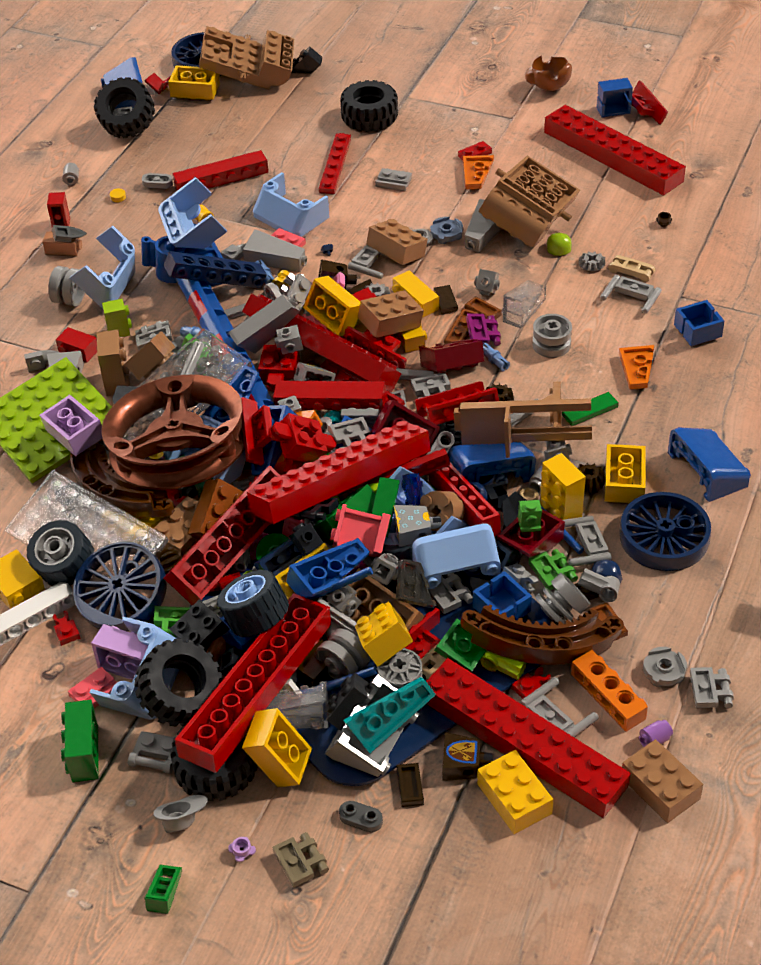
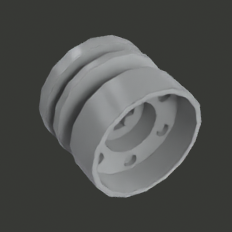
M560 573L551 581L555 588L554 592L547 588L542 589L548 597L547 599L540 593L535 596L541 609L557 624L558 621H561L563 624L565 623L564 616L572 620L574 618L571 613L572 609L582 613L591 605L588 599L563 573Z
M403 648L377 667V675L400 689L417 678L422 677V661L415 652Z

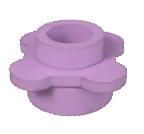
M247 837L236 838L228 847L229 852L235 855L237 862H243L247 856L254 855L256 852L255 847L251 846Z

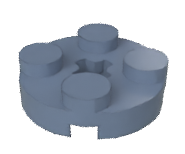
M440 217L433 221V225L430 226V232L433 238L438 240V243L446 244L447 242L462 238L463 224L456 218L454 221L450 220V217Z

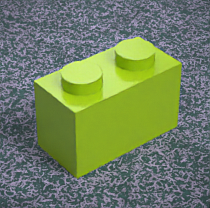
M123 299L103 302L102 307L107 331L118 330L120 337L130 336L129 329L132 328L130 318H127V315H130L128 305H124Z

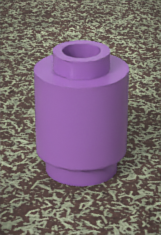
M657 720L640 730L639 741L643 747L655 739L660 744H663L673 735L672 727L666 720Z

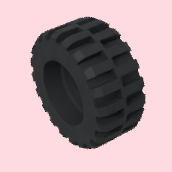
M120 77L115 81H109L110 83L107 85H103V89L97 93L98 97H95L94 111L104 130L118 138L121 136L123 138H128V136L134 137L137 133L141 134L144 132L143 129H147L150 126L149 122L153 121V115L155 114L154 101L145 85L137 79H131L130 77H125V79ZM126 100L136 101L135 107L129 113L121 116L113 115L114 109L121 102Z
M377 80L358 81L356 84L353 83L346 87L341 94V118L352 129L376 132L391 126L397 119L398 96L394 88L389 84H385V82H378Z
M174 639L173 642L166 640L161 645L155 646L145 657L137 669L134 686L138 687L135 691L136 697L142 700L139 704L143 709L146 708L149 711L148 715L151 718L155 716L158 718L159 723L165 724V722H169V726L177 727L179 723L182 727L186 726V723L192 719L223 680L222 673L218 672L220 668L218 662L212 660L214 656L210 652L206 653L203 650L205 647L200 644L196 646L190 640H186V642H183L182 639ZM165 668H176L186 673L193 682L195 689L194 697L184 698L173 694L164 684L162 670Z
M183 727L177 732V736L183 730ZM247 734L234 749L233 755L224 762L217 773L178 757L174 738L172 748L170 749V756L174 775L179 786L188 795L193 793V795L206 796L207 801H213L218 798L219 801L225 800L227 796L231 795L233 797L237 795L240 789L243 791L248 786V781L251 782L255 777V771L258 767L242 748Z

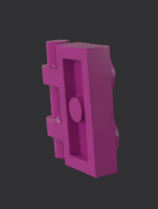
M467 313L466 322L470 339L482 340L483 345L484 343L489 344L490 339L495 346L501 344V334L497 329L498 322L493 315L485 319L484 314Z

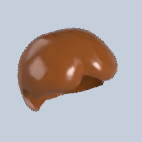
M541 55L534 60L532 67L527 69L525 79L529 84L536 85L540 89L555 91L562 88L570 80L572 65L568 63L565 57L551 56L548 62H543Z

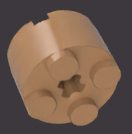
M432 491L423 495L420 499L419 506L427 507L429 517L440 516L442 526L451 516L462 521L464 519V503L454 492ZM440 528L431 529V531H438Z

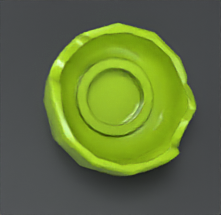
M559 232L548 237V253L563 256L571 252L572 242L567 234Z

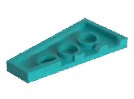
M419 677L343 721L366 751L371 753L436 694L425 679Z

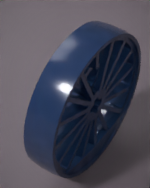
M204 32L185 36L173 45L171 57L174 68L175 66L199 67Z
M671 492L648 493L634 499L625 508L620 521V541L625 552L634 561L645 567L659 571L682 570L693 566L706 554L711 539V522L706 511L698 503L686 496ZM658 507H668L666 518H662ZM653 508L657 520L646 509ZM671 508L680 510L673 520L669 519ZM638 512H640L647 520H645V519H643V518H641V517H639V516H637V515H635V514H637ZM630 520L639 525L630 524ZM703 532V533H704V536H702V535H696V534H693V533ZM661 543L660 554L653 552ZM665 543L670 555L663 554ZM652 544V545L649 547L648 550L644 548V547H646V546ZM673 547H674L680 554H675V553H674V550H673Z
M133 542L108 544L92 553L79 568L73 585L74 601L81 615L97 629L100 630L103 624L128 632L129 629L122 621L123 617H127L124 599H127L136 611V614L128 618L148 622L154 616L155 606H161L164 601L167 589V581L164 579L166 575L156 556L144 546ZM123 555L120 569L118 570L116 557ZM129 555H135L133 560L128 561ZM142 557L147 558L145 562H143L141 565H138V562ZM111 559L114 570V576L107 568V566L104 564L105 562ZM154 564V571L143 574L144 570ZM102 565L111 579L96 572V570ZM92 575H94L106 582H97L89 580L91 579ZM156 577V584H138L139 582ZM87 587H98V588H99V589H96V590H93V591H90V592L85 593ZM132 589L154 590L151 598H148ZM133 595L147 603L141 610H138L129 596ZM98 596L91 603H85V600ZM118 600L122 619L115 618ZM102 603L98 610L95 609L99 604ZM111 604L109 615L105 614V611Z

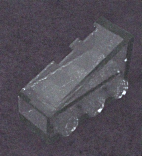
M527 280L503 295V322L521 329L546 300V286Z
M320 682V686L308 688L307 685L301 686L300 690L289 692L288 689L279 691L265 710L278 708L296 730L299 728H328L326 711L328 708L327 682Z

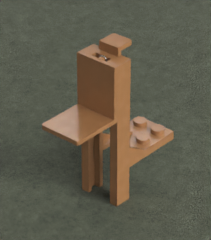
M561 381L553 382V388H549V396L542 400L461 403L460 412L459 408L454 409L455 431H461L462 445L505 444L506 458H510L511 442L592 440V425L562 426L563 411H591V398L561 399ZM550 412V423H554V426L512 428L510 415L511 413Z

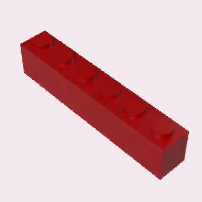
M262 150L175 172L172 175L174 187L178 191L195 177L207 189L266 174L269 171L267 158Z
M276 381L273 399L275 405H278L279 400L296 396L301 410L339 411L348 408H374L382 410L386 403L387 391L385 382Z
M452 464L429 473V482L437 491L454 492L463 501L465 506L464 520L469 526L489 524L494 536L501 533L500 514Z

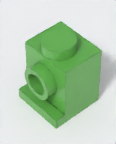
M539 500L519 501L518 522L521 532L541 531L542 509Z

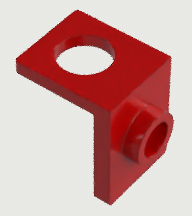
M153 73L145 79V82L160 94L168 88L170 77L163 81Z

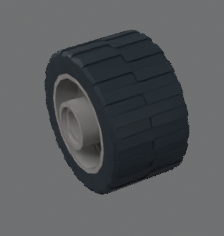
M56 520L42 525L33 533L26 549V556L30 566L49 585L54 586L64 582L71 586L74 585L76 574L83 562L94 553V547L76 524L67 520Z

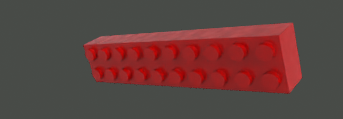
M563 105L545 117L544 133L663 196L684 182L685 165L568 105Z
M251 293L242 312L251 317L273 300L261 294L256 296ZM299 314L283 327L297 325L303 346L368 381L385 382L386 390L390 392L393 391L402 374L396 370L397 366Z
M399 421L396 425L390 428H383L381 432L368 435L361 441H355L345 448L336 449L332 454L323 455L314 462H308L298 469L289 470L285 475L274 477L267 483L258 484L253 489L247 491L250 511L252 514L272 524L284 520L430 452L428 430L418 425L410 424L407 421Z
M293 593L288 599L289 608L283 619L257 637L175 738L178 757L217 773L248 733L255 712L265 710L330 627V607Z
M447 658L426 681L436 694L426 703L427 705L504 755L516 750L535 775L601 818H605L628 788L631 776L629 771L451 659Z

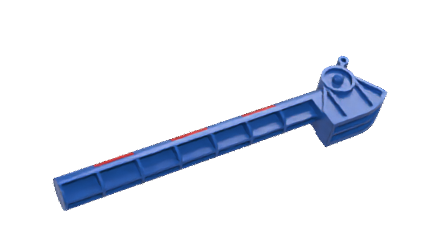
M148 236L142 237V265L155 267L156 277L162 282L178 283L201 329L210 332L208 342L229 382L244 365L256 371L246 350L237 346L229 335V332L234 328L211 286L221 285V283L172 278L164 267L169 251L223 258L215 242L204 249L181 248L172 245L168 236L161 237L157 241L151 240ZM258 376L249 399L256 401L257 406H274L275 404L260 376Z

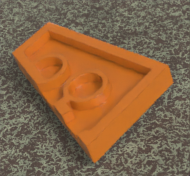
M494 155L463 156L465 190L482 189L494 162Z
M654 345L619 348V356L630 390L648 388Z

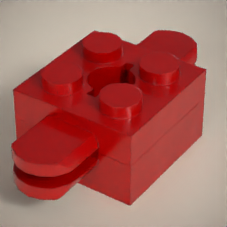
M276 343L275 345L263 346L258 372L263 384L267 385L269 391L274 392L276 381L294 379L297 364L300 362L299 351L282 355L281 348H277Z
M288 413L280 422H275L268 430L271 439L280 442L284 458L305 463L314 462L326 453L329 454L336 447L334 437L322 433L318 420Z

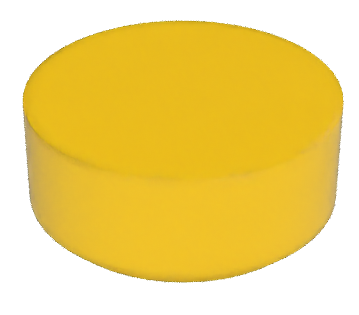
M120 188L113 189L110 192L111 201L116 203L124 201L126 199L125 190Z

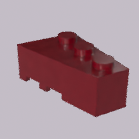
M478 339L453 341L445 345L438 343L435 344V347L430 348L424 345L419 346L421 367L434 370L436 373L447 372L446 369L451 368L452 370H460L465 365L474 367L478 366L480 362H485L483 341Z

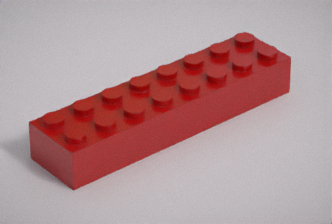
M270 465L257 476L164 577L192 606L199 599L202 600L270 524V522L251 513L247 491L253 489L254 486L267 483L272 478L281 476Z

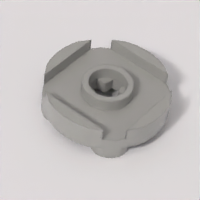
M669 647L652 649L648 652V656H646L643 663L645 676L656 687L672 686L681 683L684 680L687 669L685 657L680 652L675 653L671 651ZM661 664H665L666 666L670 667L668 669L661 668Z

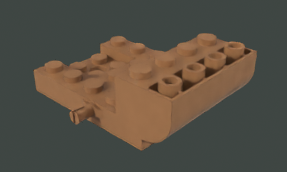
M206 26L199 68L269 90L271 85L280 86L289 80L292 72L295 39L267 30L264 40L260 44L257 41H251V36H248V34L244 38L217 30L215 27Z
M527 155L507 173L500 168L497 169L495 174L500 176L501 179L498 180L496 186L490 191L478 211L484 218L490 219L498 227L507 230L513 237L522 240L525 245L534 248L545 237L557 217H562L568 222L570 221L572 216L566 213L565 209L576 199L580 189Z

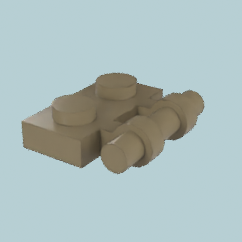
M307 832L300 836L302 842L298 844L292 837L272 847L293 888L315 878L312 870L314 868L318 869L321 874L329 871L326 865L327 860L323 854L319 853L316 848L317 843L314 838H310ZM309 852L311 858L306 860L303 853Z

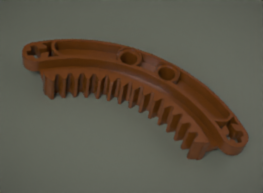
M96 444V450L90 451L86 449L77 456L70 453L71 465L77 484L82 493L95 505L116 514L139 518L168 517L174 513L173 501L168 499L166 490L140 488L122 480L108 464L109 459L104 445Z
M492 605L484 606L480 614L473 610H466L460 620L461 627L473 634L471 638L473 644L502 657L545 665L572 663V661L591 650L599 655L612 646L614 639L621 634L624 627L623 620L617 616H609L601 621L597 618L599 612L593 609H589L588 613L585 612L583 616L579 615L577 619L572 618L571 622L565 620L563 624L561 621H558L557 625L551 622L550 626L546 622L540 625L538 621L532 624L530 620L524 623L522 618L516 621L513 615L508 618L505 612L499 614V609L491 610Z

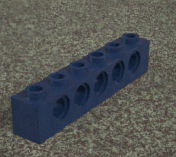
M169 251L164 263L167 273L172 278L262 288L267 276L260 263Z

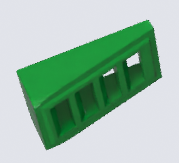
M159 865L145 896L147 911L163 914L169 913L182 874V867ZM163 875H165V876H172V878H166V877H162V876H163Z

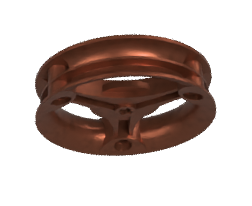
M190 374L165 377L132 390L112 406L102 424V438L109 450V459L114 472L129 484L153 490L188 487L218 475L232 465L245 448L241 418L243 412L242 401L238 392L231 385L220 379L205 375ZM199 403L210 404L223 409L229 415L230 420L214 428L204 425L202 418L198 414L186 410ZM162 408L165 410L162 416L155 419L149 425L146 432L131 441L123 439L128 429L139 419ZM203 448L196 453L181 458L158 461L145 460L149 456L164 451Z

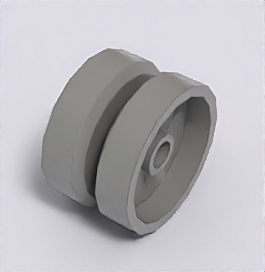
M62 266L54 268L48 284V294L52 302L65 303L71 306L80 305L85 292L70 279V276L80 269H69Z
M545 314L538 317L533 324L532 345L535 352L548 358H557L568 353L571 348L572 323L568 318L559 314Z
M342 628L336 629L329 636L328 641H324L315 651L316 659L327 665L328 675L334 680L361 671L370 662V656L362 647L360 639L352 632Z

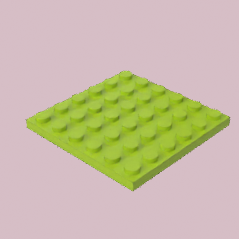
M67 357L0 397V447L31 484L71 459V452L46 431L39 416L40 414L69 395L100 419L101 424H103L105 416L112 408L107 400Z

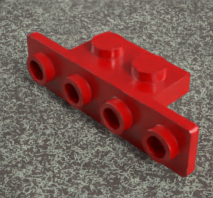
M638 81L632 92L631 105L638 110V114L652 116L658 124H662L668 111L642 81Z
M350 326L346 327L344 339L397 366L399 369H405L407 359L395 352L401 345L400 340L391 335L376 338L368 329L362 334Z
M242 397L243 412L241 418L246 461L262 466L264 464L263 447L272 441L268 434V430L272 426L270 407L263 405L258 410L256 401Z
M438 608L428 612L417 625L414 624L409 630L413 642L405 648L415 652L420 659L441 641L429 632L440 622V610Z

